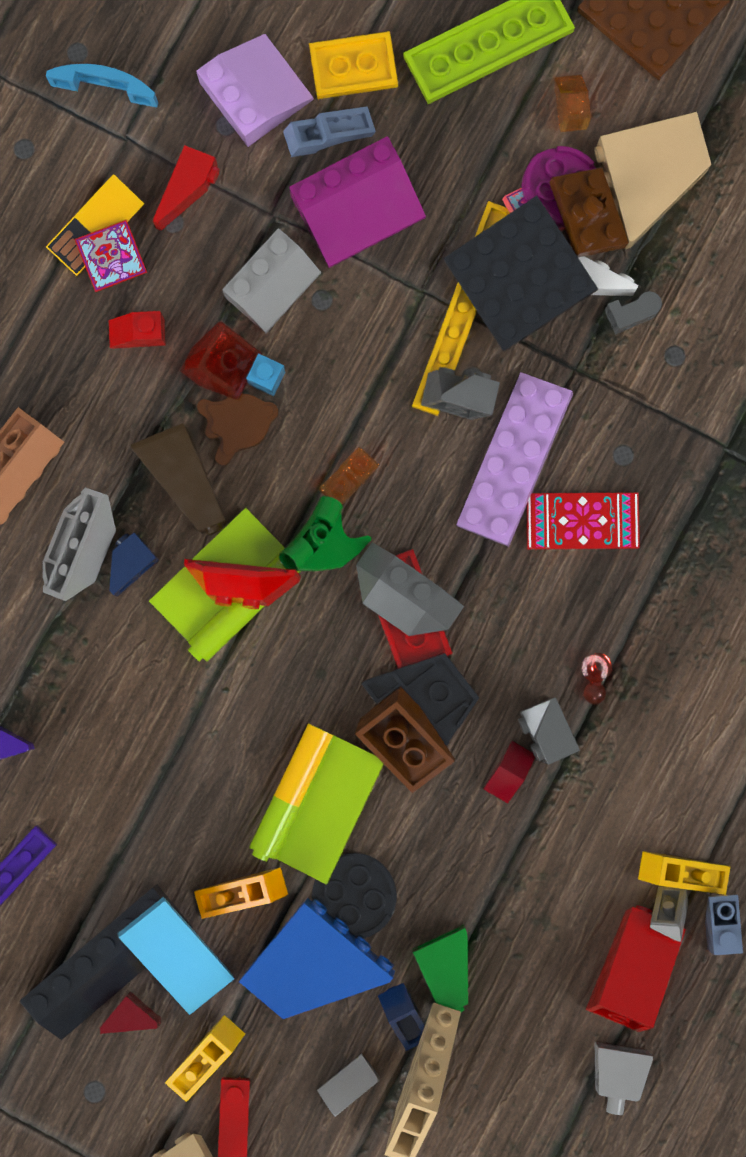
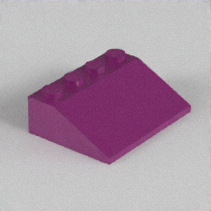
M388 136L289 187L291 198L329 268L426 218L405 168Z

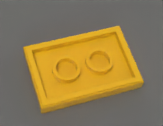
M390 31L309 43L317 99L398 87Z

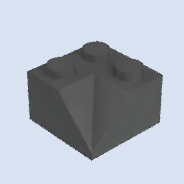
M440 367L439 370L428 373L421 405L469 420L491 416L500 382L491 380V375L475 372L474 375H464L463 378L455 375V371L452 369Z
M556 697L548 698L519 711L522 717L518 719L523 733H529L533 740L530 748L536 760H542L543 763L549 765L580 751Z

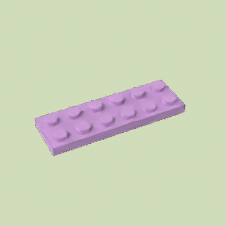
M520 373L456 524L458 527L509 547L572 398L573 392L571 390Z

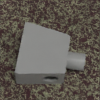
M595 1042L596 1091L599 1095L608 1097L606 1112L623 1115L625 1100H640L653 1056L649 1050Z

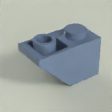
M738 895L708 896L705 918L707 950L713 955L743 953Z

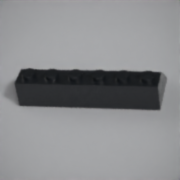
M156 884L23 997L20 1003L39 1025L62 1040L146 968L118 937V933L162 897L171 904L191 928H193L192 925L158 884Z

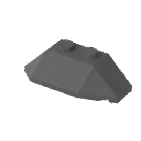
M373 542L356 564L363 604L408 636L448 630L464 608L462 604L441 587Z

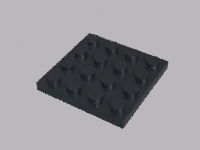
M537 195L443 258L503 352L598 290V287Z

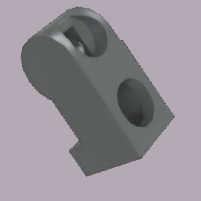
M649 291L643 293L638 300L621 306L619 300L611 302L606 306L605 312L616 335L654 318L661 309L662 301L658 294Z

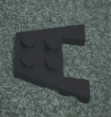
M445 652L366 679L361 683L376 704L401 686L421 707L446 746L479 699V696Z

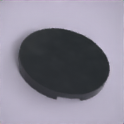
M346 853L340 856L328 884L315 879L312 889V901L316 899L321 902L327 909L326 913L334 920L336 918L342 920L349 927L348 932L355 938L358 936L367 938L378 933L390 921L396 906L397 892L394 879L383 863L367 854Z

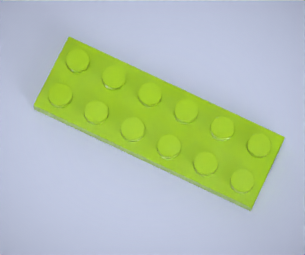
M509 0L404 52L403 57L427 103L430 104L573 33L575 27L561 0Z

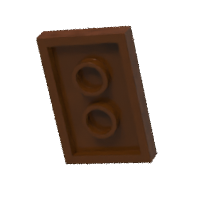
M602 168L556 176L550 180L549 183L572 249L578 258L622 249L629 244Z

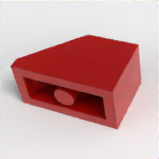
M160 311L132 312L109 320L110 348L166 346L165 321Z

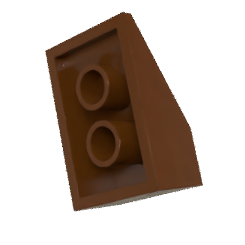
M402 687L398 688L359 719L355 735L412 793L455 762V758L421 707Z

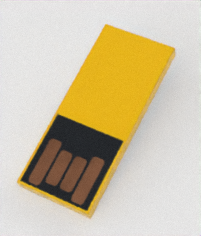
M113 174L51 240L46 248L78 276L85 268V265L74 239L124 220L128 222L144 203Z

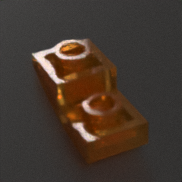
M359 446L340 465L339 469L320 486L319 491L325 496L338 500L343 505L380 465Z

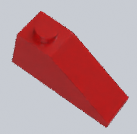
M184 145L153 218L156 229L163 230L206 193L211 183L215 184L220 171L217 168L218 165L215 157Z

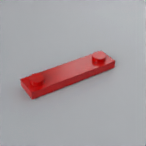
M222 1077L218 1157H247L250 1078Z

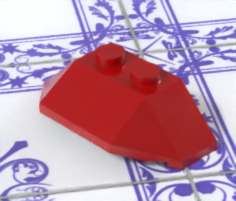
M184 559L185 567L204 592L215 601L216 605L230 607L232 603H242V607L248 609H259L260 605L269 606L299 583L301 578L294 569Z

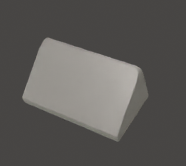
M658 887L650 928L676 941L682 940L688 909L687 889Z
M361 1053L317 1089L331 1113L336 1117L380 1080V1076Z

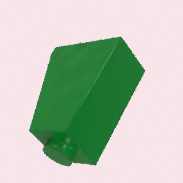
M464 924L412 948L436 1004L463 1012L465 1010L463 1006L468 1004V935Z

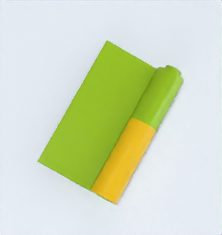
M308 723L250 844V848L254 850L252 855L266 862L269 858L277 859L324 884H328L384 764L376 755Z

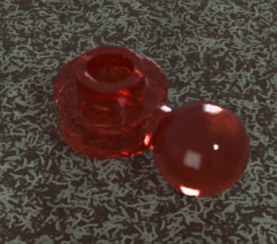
M593 653L582 662V673L590 681L583 693L585 700L590 704H599L606 697V690L601 681L611 674L612 664L610 659L602 653ZM596 662L601 664L602 671L596 668Z

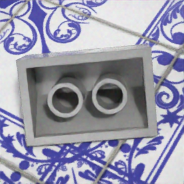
M278 228L222 290L228 301L263 332L267 333L321 274V271L304 251Z

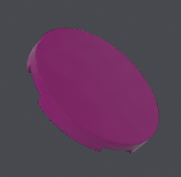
M557 146L556 148L536 154L526 167L522 178V192L525 202H528L537 195L558 227H565L549 182L556 176L596 169L593 165L595 162L583 152L566 146Z

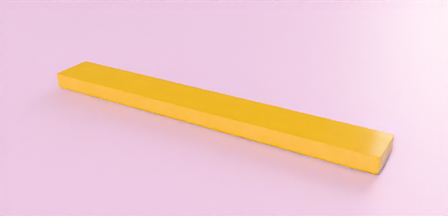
M488 201L475 237L510 214L507 207ZM459 282L457 283L412 407L436 416L439 415L440 411L421 405L428 373L439 370L440 367L455 371L477 312Z

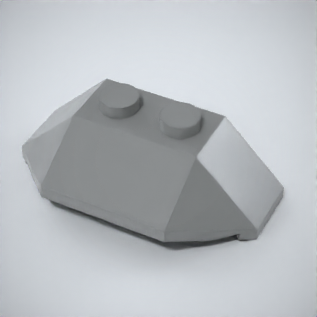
M85 487L81 491V495L76 497L63 510L43 560V593L67 601L96 581L116 531L108 495Z

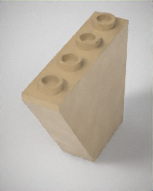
M697 112L600 136L597 147L594 148L597 163H602L608 186L629 242L625 249L631 248L710 168L711 161Z
M433 1003L396 1107L384 1155L389 1157H416L438 1112L461 1014L460 1011Z

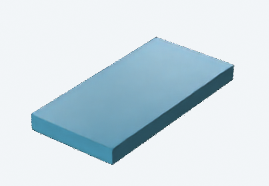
M164 897L118 933L120 940L189 1015L234 980V976Z

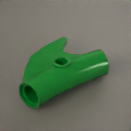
M322 496L302 530L279 553V560L286 569H294L297 572L337 569L343 567L356 557L371 541V537L369 535L359 538L348 537L342 526V504L332 497Z

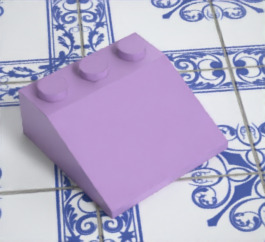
M266 34L217 55L196 70L199 83L247 147L314 100L313 96Z

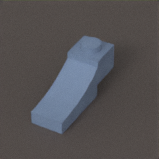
M367 106L319 113L314 119L290 122L283 131L291 157L315 154L317 151L333 145L372 137L376 132Z

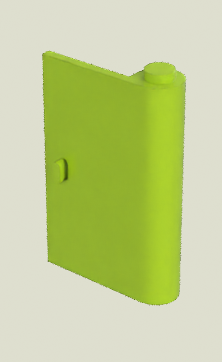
M247 508L235 517L192 559L286 569L279 560V553L285 548ZM186 567L181 569L149 600L191 645L188 651L199 662L202 659L208 662L265 607L260 605L259 609H248L242 607V603H232L230 607L216 605L215 601L204 592Z

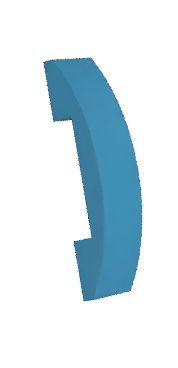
M71 64L56 67L46 72V78L53 87L78 92L79 83L82 81L126 90L131 103L158 107V100L153 90L134 76L115 68L96 64Z

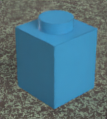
M258 353L246 379L250 386L274 397L285 374L284 365Z

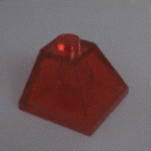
M220 321L192 347L180 372L203 388L237 400L247 384L246 378L258 353H262Z

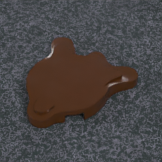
M249 394L232 395L219 402L202 399L197 404L198 412L208 422L205 431L206 436L209 439L219 438L221 440L215 454V460L221 466L228 465L237 452L259 445L264 440L272 422L278 417V408L274 403L264 402Z

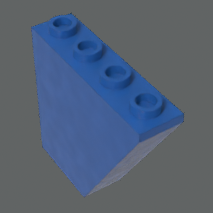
M308 897L239 981L282 1019L390 983L395 974V970L392 969L393 964L383 955L378 957L374 954L366 940L359 936L355 938L348 932L349 927L339 918L334 920L326 913L327 909L321 902L316 899L311 901Z

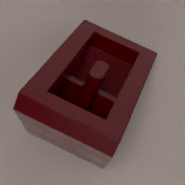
M511 741L483 789L508 804L524 782L535 759L533 753Z
M130 991L100 1027V1034L158 1029L161 1024V1017Z

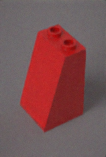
M639 905L625 911L586 1008L589 1012L636 1032L654 1027L686 929L683 930L682 940L676 941L650 928L652 911Z

